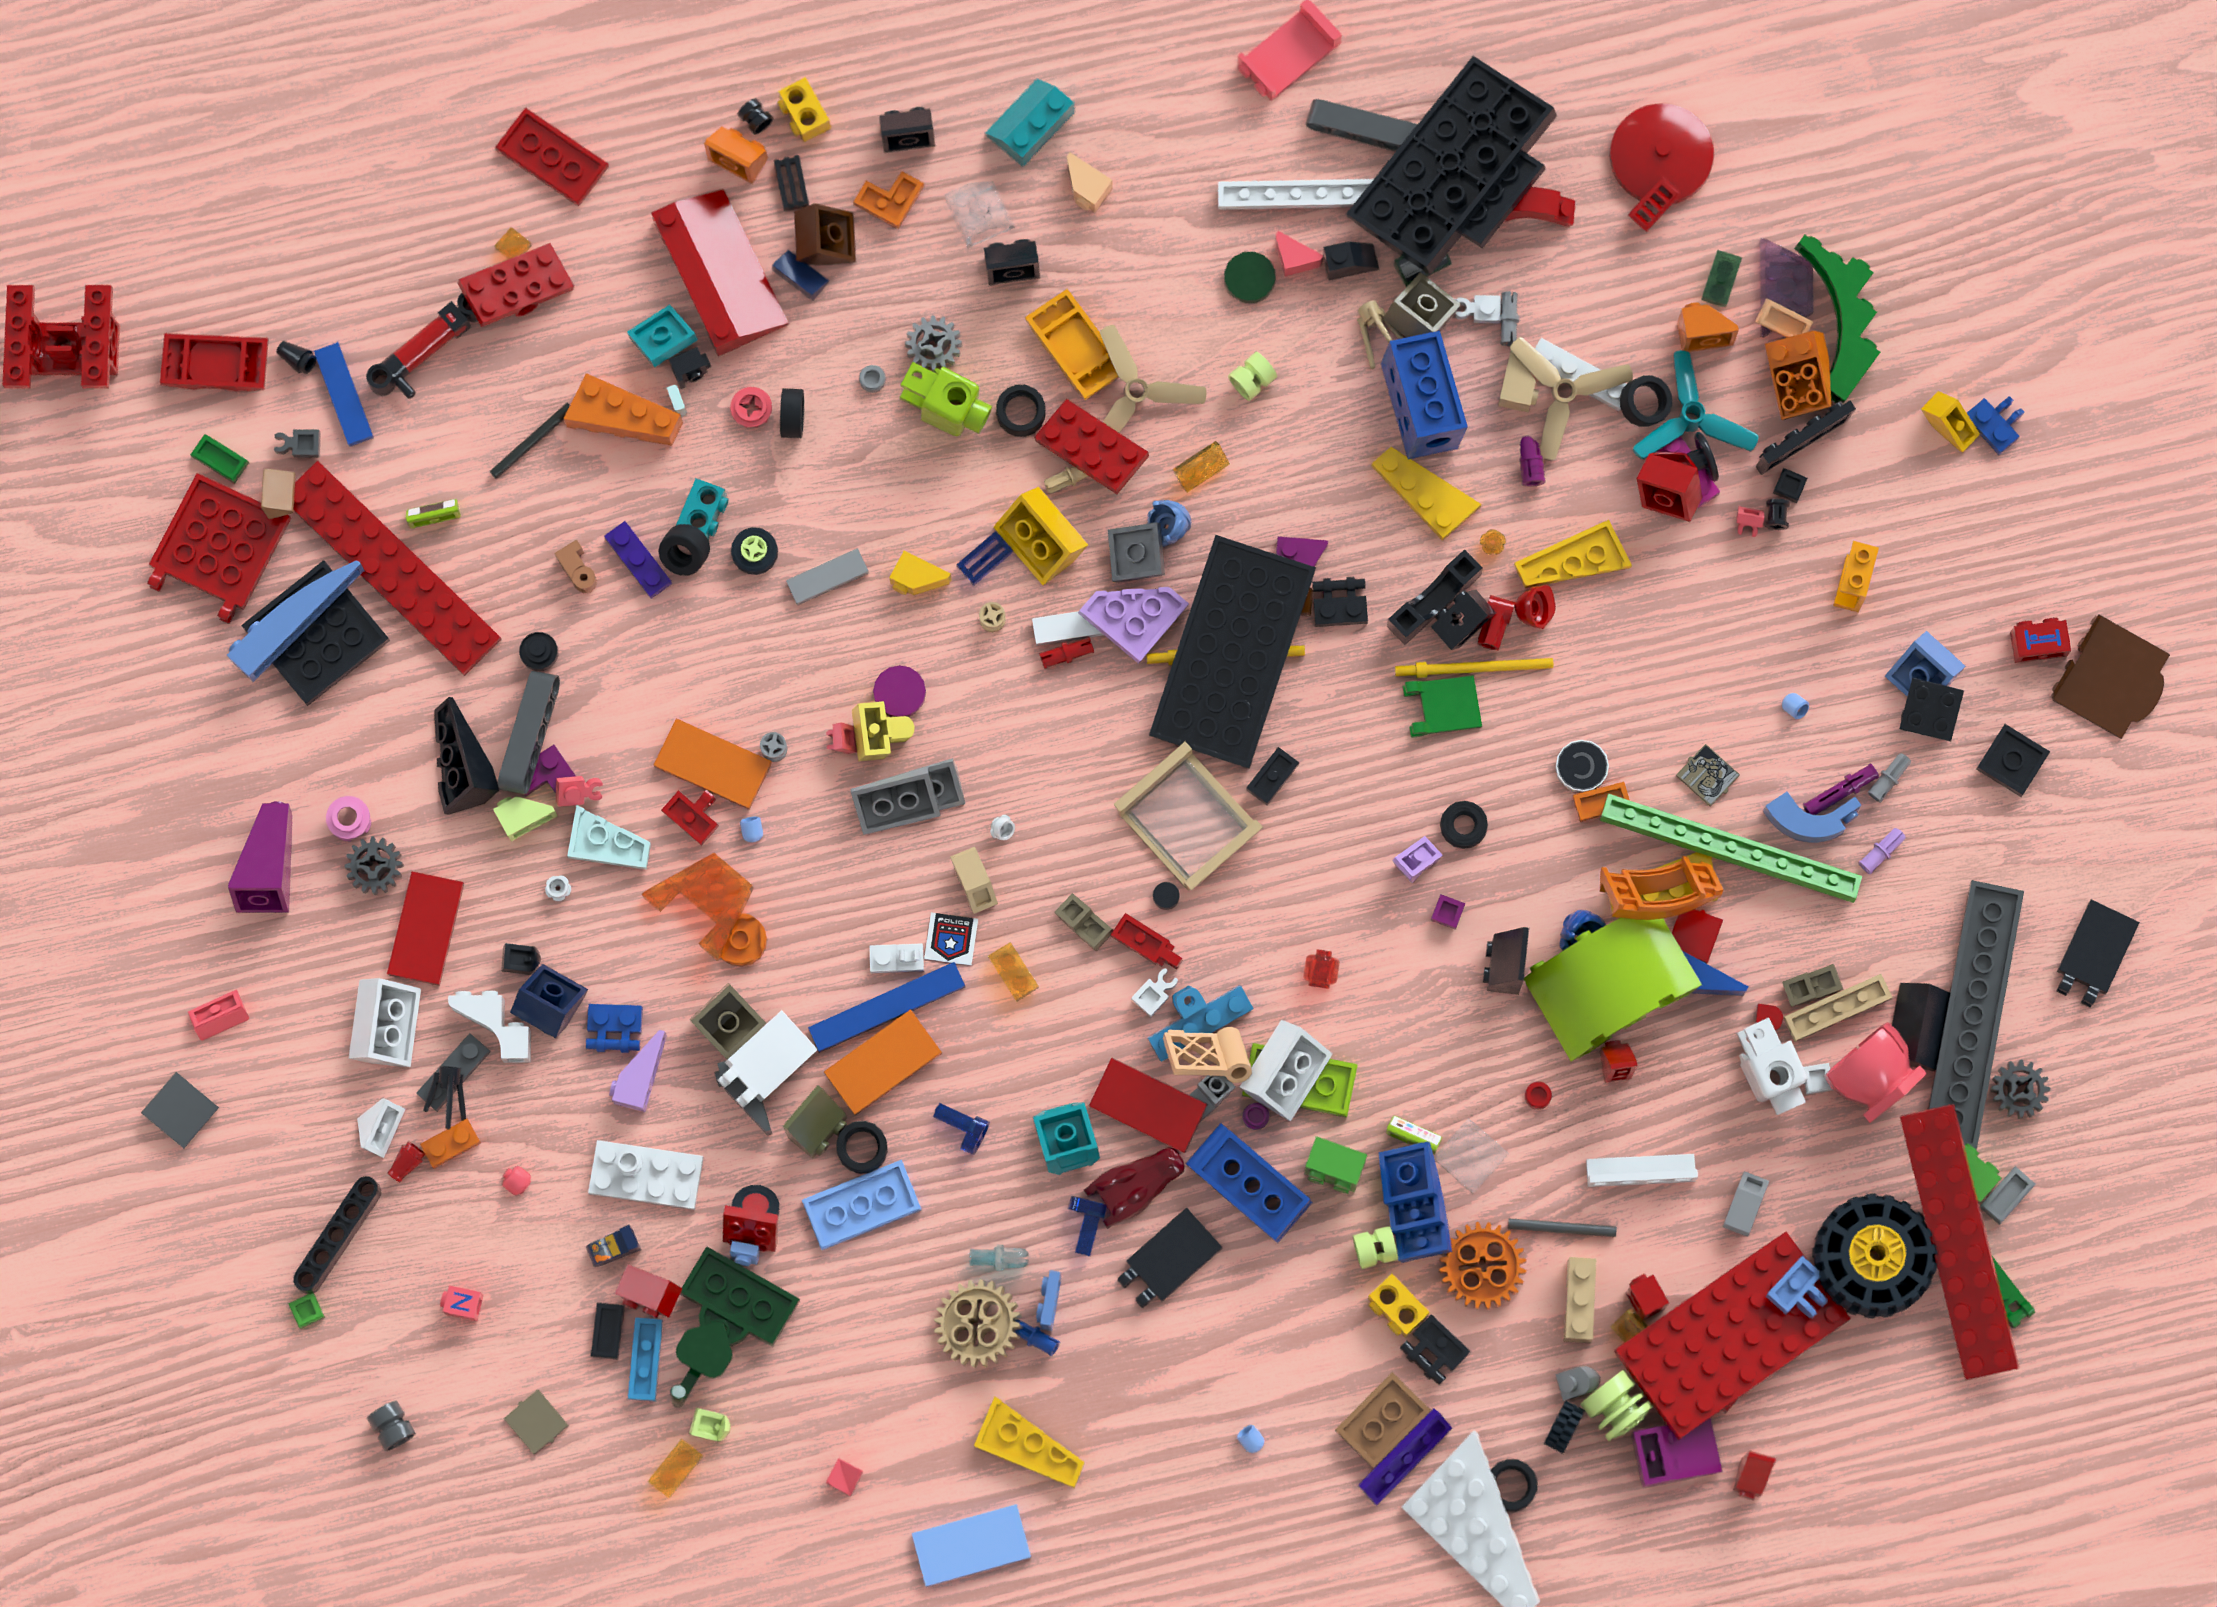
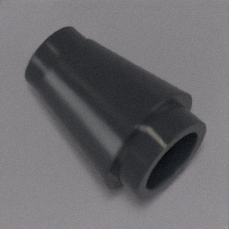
M282 341L277 347L276 353L296 372L307 374L315 366L316 356L313 355L311 350L286 341Z

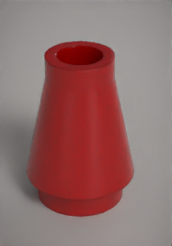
M408 1141L405 1146H401L391 1169L387 1172L388 1175L400 1183L404 1177L423 1162L422 1158L425 1156V1153Z

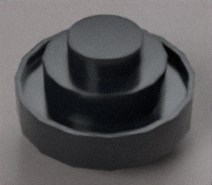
M534 632L527 635L519 647V655L523 664L533 671L550 669L558 658L559 649L556 641L544 632Z

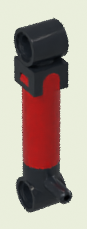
M463 293L458 296L457 306L452 301L438 312L439 316L380 364H374L368 369L366 379L375 394L380 396L388 395L394 390L396 385L408 399L415 396L416 392L404 377L452 338L456 337L458 339L471 328L469 322L478 321L472 310L465 309L468 302ZM378 376H387V380L384 383H375V379Z

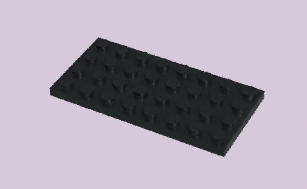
M1215 535L1149 736L1178 746L1186 742L1193 751L1250 769L1316 567Z

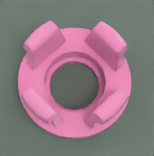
M344 796L336 799L329 806L326 813V823L329 830L337 838L351 842L352 839L361 836L364 832L368 833L371 827L370 812L366 804L359 798ZM345 807H351L357 814L356 821L349 826H344L338 821V813Z

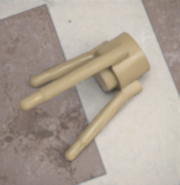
M1370 301L1358 309L1361 317L1357 319V322L1361 327L1370 368L1374 369L1375 362L1366 326L1368 325L1369 328L1378 326L1388 343L1392 341V338L1382 323L1383 321L1398 339L1404 337L1383 319L1386 314L1383 308H1379L1376 301Z

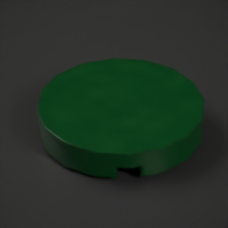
M1254 251L1242 252L1234 256L1228 262L1224 272V283L1228 293L1243 303H1257L1266 299L1276 282L1275 269L1271 261L1263 254Z

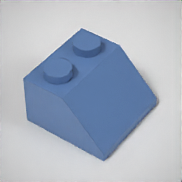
M1926 631L1912 643L1885 677L1902 693L1908 696L1912 678L1949 686L1966 666Z

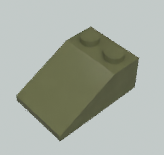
M817 1085L783 1125L788 1139L813 1159L816 1154L821 1156L830 1145L827 1141L833 1134L838 1136L847 1125L845 1122L847 1115Z

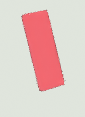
M237 989L188 1011L194 1030L201 1041L249 1019Z

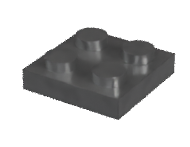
M1156 522L1108 530L1112 582L1117 583L1165 576L1160 523Z

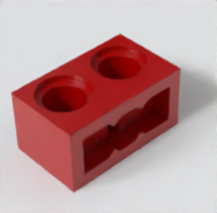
M1644 1273L1631 1280L1630 1287L1625 1293L1641 1322L1665 1310L1669 1304L1654 1274L1647 1277Z

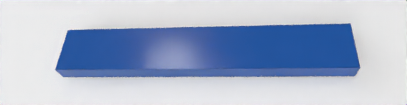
M955 962L814 1024L808 1027L820 1053L892 1021L910 1009L914 1011L965 988V984Z

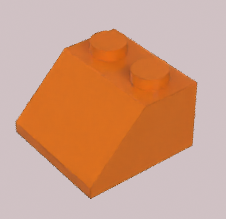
M721 126L704 142L708 161L751 184L754 183L768 160L764 145L756 140L750 142L744 139L743 135L733 128L728 130Z
M1690 303L1685 305V308H1681L1677 322L1681 349L1688 352L1733 346L1739 331L1737 324L1708 304Z

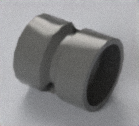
M397 1400L383 1405L367 1417L372 1429L375 1432H380L378 1439L385 1451L402 1445L416 1434L410 1422L402 1419L405 1413Z

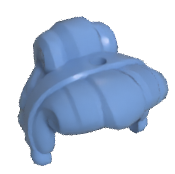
M1170 500L1153 501L1154 509L1148 512L1147 524L1156 522L1161 524L1163 547L1174 544L1191 529V516L1187 509L1177 502Z

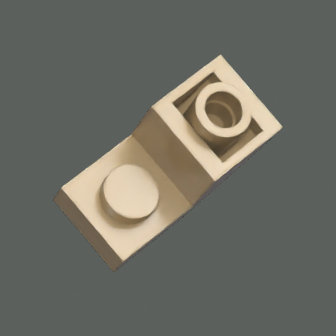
M972 847L950 856L957 878L964 888L973 914L997 905L998 902L991 881L976 848Z

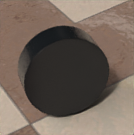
M1163 882L1155 887L1153 900L1160 909H1172L1179 902V890L1174 884Z

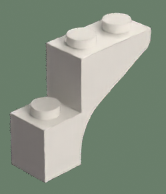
M458 991L455 992V996H448V1003L454 1012L490 1030L498 1037L501 1047V1059L504 1063H531V1030L521 1022L508 1023V1027H505V999L502 995H498L497 991H483L482 995H471V992Z

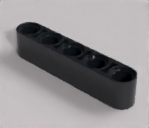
M363 1176L355 1182L296 1270L293 1282L301 1292L310 1294L320 1289L380 1199L381 1187L373 1178ZM366 1184L374 1185V1191L370 1196H362L361 1194L362 1187ZM352 1206L358 1207V1216L354 1219H348L346 1216L347 1210ZM336 1229H343V1238L338 1242L332 1241V1232ZM322 1251L328 1252V1261L324 1264H317V1255ZM306 1274H312L314 1277L313 1283L309 1287H302V1277Z

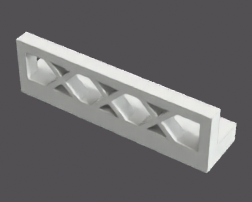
M1694 1154L1586 1159L1588 1187L1695 1182L1698 1178Z

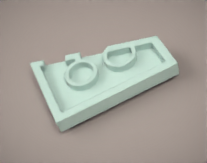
M576 805L568 858L647 870L651 848L649 841Z

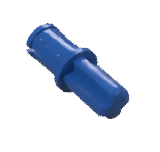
M1019 1319L1015 1320V1322L1022 1325V1328L1014 1330V1333L1026 1340L1029 1347H1037L1049 1356L1055 1354L1060 1345L1059 1340L1040 1331L1038 1326L1033 1328Z

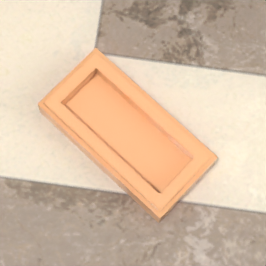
M1767 298L1755 320L1756 323L1786 338L1809 332L1813 321Z

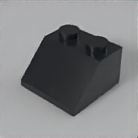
M915 107L908 112L900 113L897 110L885 112L884 115H879L884 153L935 146L931 109Z
M1020 239L1015 241L1014 244L993 243L989 247L984 248L989 285L1040 278L1039 259L1035 241Z

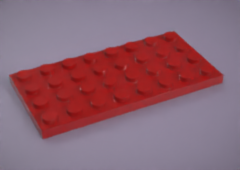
M1786 1231L1614 1350L1616 1356L1678 1440L1851 1319L1841 1305H1837L1830 1295L1825 1292L1822 1285H1820L1819 1279L1813 1286L1827 1298V1303L1824 1306H1820L1809 1297L1807 1292L1802 1296L1816 1310L1817 1313L1813 1318L1805 1315L1798 1309L1796 1304L1785 1315L1766 1297L1769 1291L1802 1256L1805 1257Z

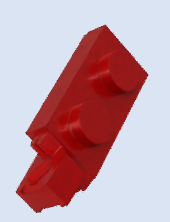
M1127 913L1123 915L1111 933L1112 938L1155 965L1157 964L1162 967L1166 963L1177 970L1183 961L1182 957L1172 952L1175 946L1170 943V940Z

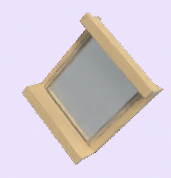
M1186 742L1180 745L1114 803L1118 814L1188 891H1192L1263 828L1257 820H1252L1193 755L1192 748Z

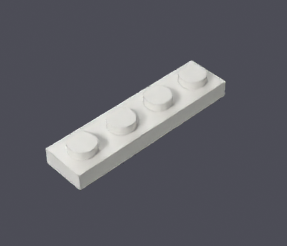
M1543 338L1539 340L1535 347L1542 356L1557 368L1561 379L1575 381L1580 375L1600 370ZM1626 383L1590 394L1589 396L1620 412V395Z

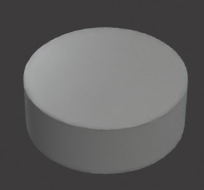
M876 365L866 366L859 375L861 387L867 392L875 393L880 391L886 382L884 371Z

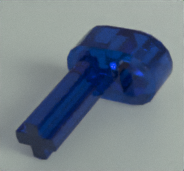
M941 1103L936 1107L933 1115L934 1118L966 1132L961 1149L972 1155L979 1149L990 1125L989 1121L979 1116L971 1118Z
M1071 1196L1068 1210L1084 1214L1075 1253L1090 1257L1100 1218H1105L1107 1205Z

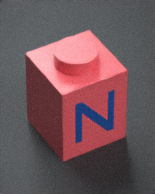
M449 1285L448 1291H444L442 1294L440 1307H443V1312L446 1315L478 1322L484 1295L478 1291Z

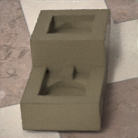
M1073 893L1055 911V914L1095 951L1103 945L1113 932L1110 926L1095 915L1092 909Z
M1834 964L1782 982L1791 1007L1844 990Z

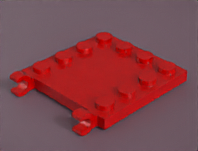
M196 473L149 563V566L155 570L147 584L150 585L151 589L160 592L166 575H169L225 602L217 616L220 617L219 620L230 624L236 607L242 610L246 607L291 517L290 515H284L268 519L261 507V502Z

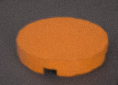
M737 913L727 916L717 926L714 934V945L716 952L723 961L732 966L743 967L751 965L761 958L766 950L767 936L765 928L759 920L750 914Z

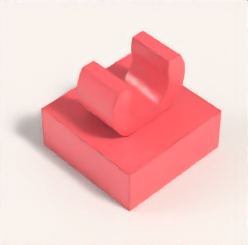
M1738 506L1736 523H1739L1738 534L1742 535L1745 526H1751L1753 528L1752 537H1756L1758 527H1763L1764 511Z
M842 722L832 724L833 730H828L826 735L833 737V744L827 745V749L847 754L857 753L854 726Z

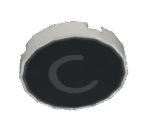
M1577 740L1570 742L1562 748L1557 756L1555 769L1558 779L1567 789L1572 792L1583 793L1597 789L1602 785L1608 774L1609 763L1607 755L1600 746L1592 741Z

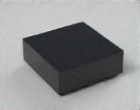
M1783 468L1773 494L1797 503L1808 478Z

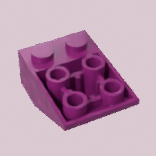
M1711 1419L1705 1421L1680 1440L1676 1438L1668 1425L1634 1431L1631 1434L1642 1488L1723 1472Z

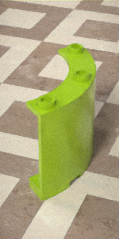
M1619 918L1593 933L1588 930L1576 937L1578 942L1547 962L1542 960L1531 966V973L1524 977L1527 987L1571 1062L1591 1053L1611 1039L1612 1034L1622 1028H1629L1646 1018V1014L1657 1008L1662 1009L1688 996L1702 985L1664 919L1637 920Z

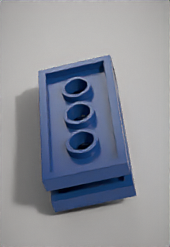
M1221 1123L1185 1163L1277 1243L1281 1241L1313 1203L1309 1197ZM1232 1163H1238L1240 1165L1239 1172L1235 1175H1228L1227 1167ZM1253 1180L1259 1181L1260 1188L1257 1192H1247L1249 1182ZM1271 1198L1280 1199L1281 1203L1278 1209L1269 1210L1267 1208V1203Z

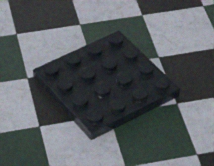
M323 560L241 626L247 632L254 622H260L283 601L333 570ZM347 588L272 664L303 702L309 706L387 644L390 639Z

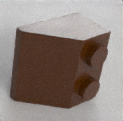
M816 203L794 211L796 261L816 266L856 262L853 212Z

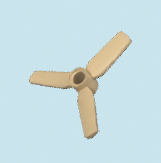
M1109 325L1100 330L1101 338L1116 373L1126 383L1124 387L1125 396L1115 402L1103 423L1120 433L1134 414L1136 402L1143 401L1146 397L1156 403H1205L1207 397L1205 387L1161 381L1148 385L1144 380L1137 378V366L1115 325ZM1133 383H1139L1143 386L1144 392L1139 398L1132 397L1129 392V388Z
M1522 337L1516 339L1510 346V350L1543 385L1552 388L1551 392L1555 401L1548 408L1540 445L1541 456L1547 460L1556 459L1570 414L1568 402L1573 400L1576 394L1587 396L1633 380V372L1628 364L1583 374L1575 381L1561 379L1557 368ZM1562 383L1569 385L1571 388V394L1568 398H1561L1557 393V388Z

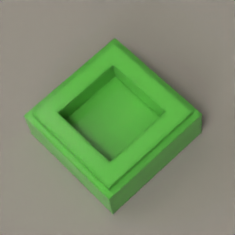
M313 1292L289 1303V1307L300 1329L325 1318Z

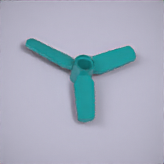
M1683 350L1675 351L1673 356L1677 393L1683 408L1679 417L1669 419L1633 447L1635 455L1640 459H1645L1649 453L1659 451L1681 437L1685 431L1694 432L1698 429L1709 437L1750 452L1753 451L1758 442V434L1716 414H1705L1704 406L1698 402L1699 395L1690 353ZM1692 413L1696 415L1697 419H1689L1686 414Z

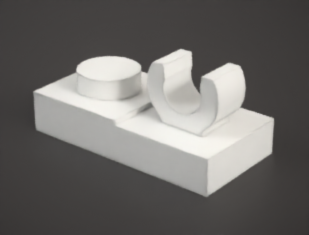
M923 943L869 945L871 974L924 971Z

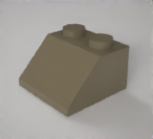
M1420 272L1393 301L1383 319L1406 338L1435 331L1441 332L1461 304Z
M729 983L689 1019L727 1060L766 1024Z

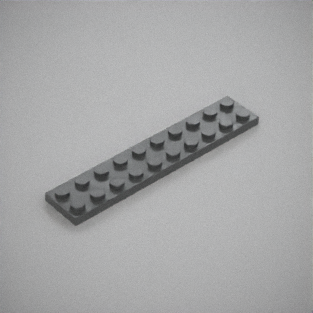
M1971 880L1928 1109L1954 1104L1964 1145L1968 1143L1977 1150L2024 891Z

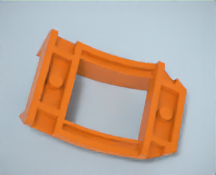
M1682 856V860L1675 864L1656 869H1622L1621 874L1609 873L1607 867H1601L1600 892L1608 894L1614 907L1611 917L1656 920L1673 917L1720 898L1724 890L1710 864L1700 861V864L1691 863L1688 856ZM1689 882L1694 892L1684 897L1663 901H1642L1639 896L1665 891Z

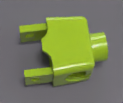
M912 362L901 383V387L904 390L900 399L921 409V421L953 436H960L965 427L979 434L993 407L978 399L979 386L976 383L944 366L941 369L935 368L934 372ZM918 372L922 375V378L920 379L913 374ZM957 401L960 402L961 405H953L951 404V402Z

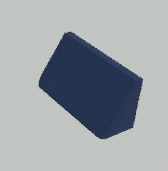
M790 250L785 252L771 265L775 273L812 301L829 282L827 278L807 263L796 261V255Z

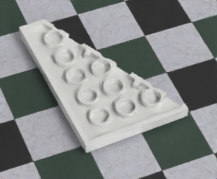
M1474 1430L1408 1499L1402 1508L1503 1607H1535L1540 1602L1538 1594L1531 1582V1575L1524 1563L1521 1548L1510 1525L1508 1513H1506L1500 1498L1501 1494L1494 1475L1490 1471L1487 1456L1484 1454L1478 1438L1479 1435Z

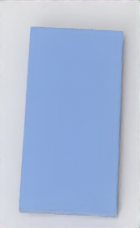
M902 1160L802 1200L821 1250L922 1210Z
M1017 1504L912 1533L926 1587L1031 1558Z

